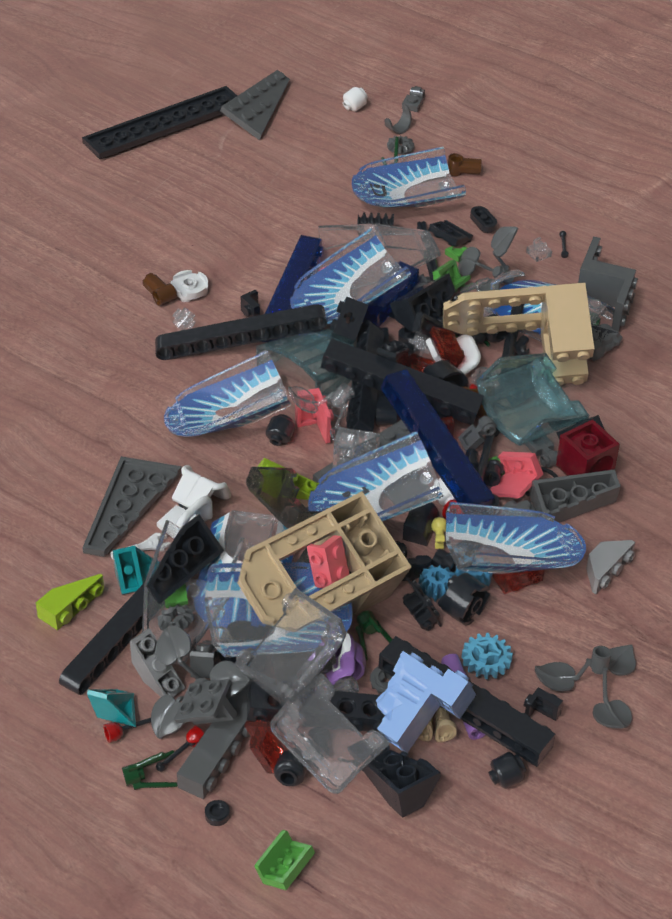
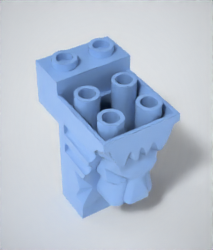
M402 651L393 670L395 675L388 682V688L376 699L377 707L384 715L377 729L388 742L408 753L440 706L460 719L476 696V693L472 688L473 684L468 681L469 678L459 670L454 673L448 669L444 674L433 665L428 668L423 663L424 660L415 653L408 655Z

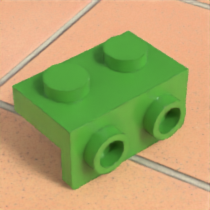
M450 260L432 272L433 280L449 273L456 290L455 292L458 291L457 288L465 286L466 282L471 279L470 275L461 277L456 260Z
M282 830L254 867L263 884L287 890L315 854L312 845L292 841L288 831Z

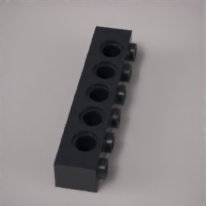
M251 682L247 698V720H253L258 723L274 722L281 725L294 724L304 727H325L330 730L345 729L352 732L366 731L381 734L377 728L381 724L384 715L377 707L376 699L380 695Z

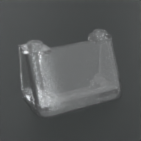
M297 588L284 597L282 601L284 614L254 650L250 647L241 650L235 662L238 669L287 709L297 702L346 637V630L342 619Z
M320 673L288 699L271 720L270 728L273 734L328 791L339 794L389 746L390 742L375 730H370L363 736L330 702L334 696V687Z

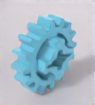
M486 633L485 637L477 634V639L470 637L469 643H464L461 656L463 666H468L469 673L475 671V677L483 674L485 679H488L489 675L497 678L498 672L504 675L506 669H510L513 653H510L511 646H505V639L499 641L498 635L491 638L489 633Z

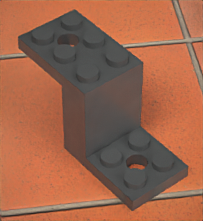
M593 236L580 268L578 283L586 284L588 296L611 307H615L612 329L619 332L620 327L625 326L627 315H629L631 304H633L635 298L634 289H636L638 278H635L636 270L600 262L598 257H600L603 247L600 246L601 238Z

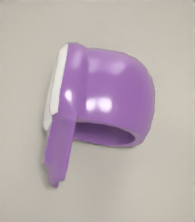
M347 632L334 646L317 651L318 664L326 672L329 685H334L340 678H344L346 683H351L363 676L366 668L363 648Z

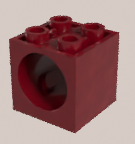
M590 420L560 435L556 466L567 476L615 470L620 444L594 420Z

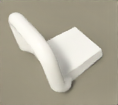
M461 335L443 348L431 338L425 341L435 362L450 360L458 351L463 350L464 355L452 363L465 375L475 369L481 360L478 346L470 335Z
M185 465L181 469L183 476L172 499L189 508L202 496L211 497V495H214L220 499L227 500L231 497V491L227 483H216L201 477V475L192 470L190 465Z
M202 496L187 510L175 505L157 522V527L174 540L181 527L197 514H200L204 522L212 519L213 507L211 498Z

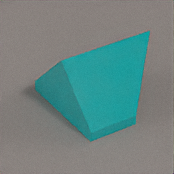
M135 545L113 550L114 570L121 594L137 591L151 576L158 562Z
M91 689L87 691V696L97 718L136 727L135 693L119 689Z

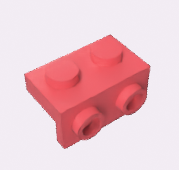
M334 535L321 545L310 544L307 546L313 579L317 588L323 589L349 575L342 536Z

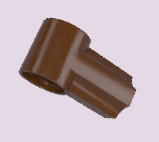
M457 153L450 154L447 162L448 173L454 177L460 176L461 173L480 175L482 160L463 158L462 155Z
M149 273L142 280L143 286L152 294L158 306L177 298L174 286L171 283L165 284L157 275Z

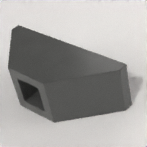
M202 640V643H199L190 651V668L202 678H210L212 668L220 661L219 651L215 647H221V645H216V641Z

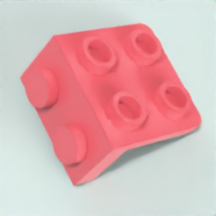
M319 388L295 392L296 426L302 427L317 424L325 443H330V437L333 436L331 421L334 420L332 409L327 407L326 396H322Z
M503 451L498 457L504 465L505 474L501 477L499 484L491 487L488 493H492L499 498L510 497L518 499L523 497L532 487V481L538 480L543 475L536 454Z

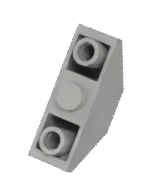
M633 540L600 542L589 553L586 570L594 594H597L602 588L605 589L609 585L611 578L614 575L618 576L623 566L633 560L635 556V542Z
M148 628L130 641L132 664L143 682L160 697L167 694L174 697L185 689V686L172 665H164L158 661L155 654L157 639L151 629Z

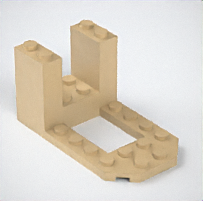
M585 283L467 292L459 295L458 300L454 302L449 300L443 303V328L460 334L473 336L478 333L495 334L499 331L515 332L523 329L533 331L540 328L547 385L562 386L566 383L579 385L587 382L589 374L587 359L593 357L594 342ZM542 302L541 313L483 317L484 307L498 308L505 305L516 307L521 304L537 305Z
M361 491L247 549L237 584L263 624L295 633L348 603L350 604L351 614L355 616L387 599L412 567ZM334 535L342 536L347 565L351 574L303 598L280 561L305 549L310 544L321 545Z

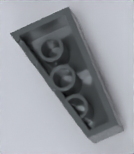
M615 470L533 480L529 496L532 505L536 509L535 514L537 517L560 523L616 502L621 486Z

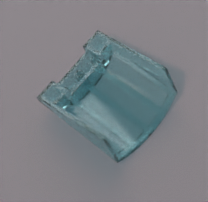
M324 328L318 331L284 337L256 346L257 365L271 359L276 363L282 357H286L301 367L315 381V388H319L322 396L325 395L327 400L352 381L321 368L323 355L331 338H333L330 337L332 330Z
M547 353L500 357L476 380L479 394L484 395L482 405L488 417L494 420L496 428L505 437L519 446L589 417L580 401H570L552 373L557 368Z

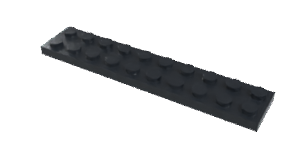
M227 86L86 135L82 137V142L97 158H106L159 137H164L170 133L223 115L220 111L222 106L238 95Z

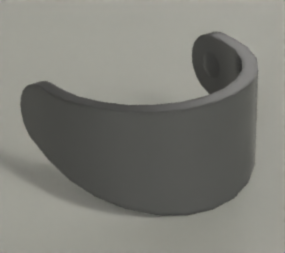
M404 105L400 120L393 126L391 120L386 118L384 120L385 126L397 134L405 133L411 125L412 116L410 108Z

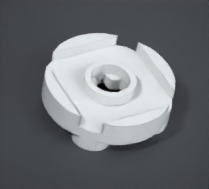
M184 270L173 276L171 284L176 289L177 297L182 302H189L192 299L208 294V278L203 273L198 272L196 274L192 273V270Z

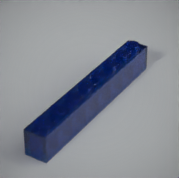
M300 236L265 314L292 309V298L296 289L307 277L315 273V268L319 266L320 257L324 255L321 238ZM287 337L262 342L282 345L284 338Z
M407 369L386 375L381 385V390L416 441L422 440L432 466L463 512L477 514L488 510L495 497L482 480L480 474L475 470L469 458L464 454L458 442L453 438L447 426L442 422L436 410L429 403L425 394L418 387L415 379Z

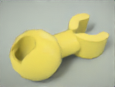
M437 517L431 524L432 530L435 532V549H444L446 520L442 517Z

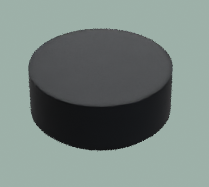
M213 800L206 805L205 819L210 825L221 826L228 822L230 808L226 802Z

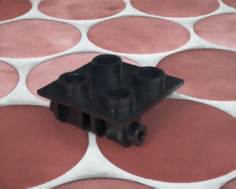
M406 575L405 578L414 592L403 596V604L408 608L422 629L429 631L436 622L441 627L442 625L437 619L440 617V614L429 597L423 593L415 579L410 581Z

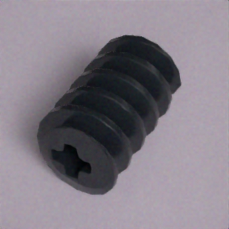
M363 212L361 217L358 214V235L361 234L362 230H364L365 235H368L371 230L373 236L377 231L382 236L385 231L387 237L393 232L394 214L391 215L390 219H388L387 213L384 214L383 218H381L380 213H377L375 218L371 212L369 217H366L365 212Z

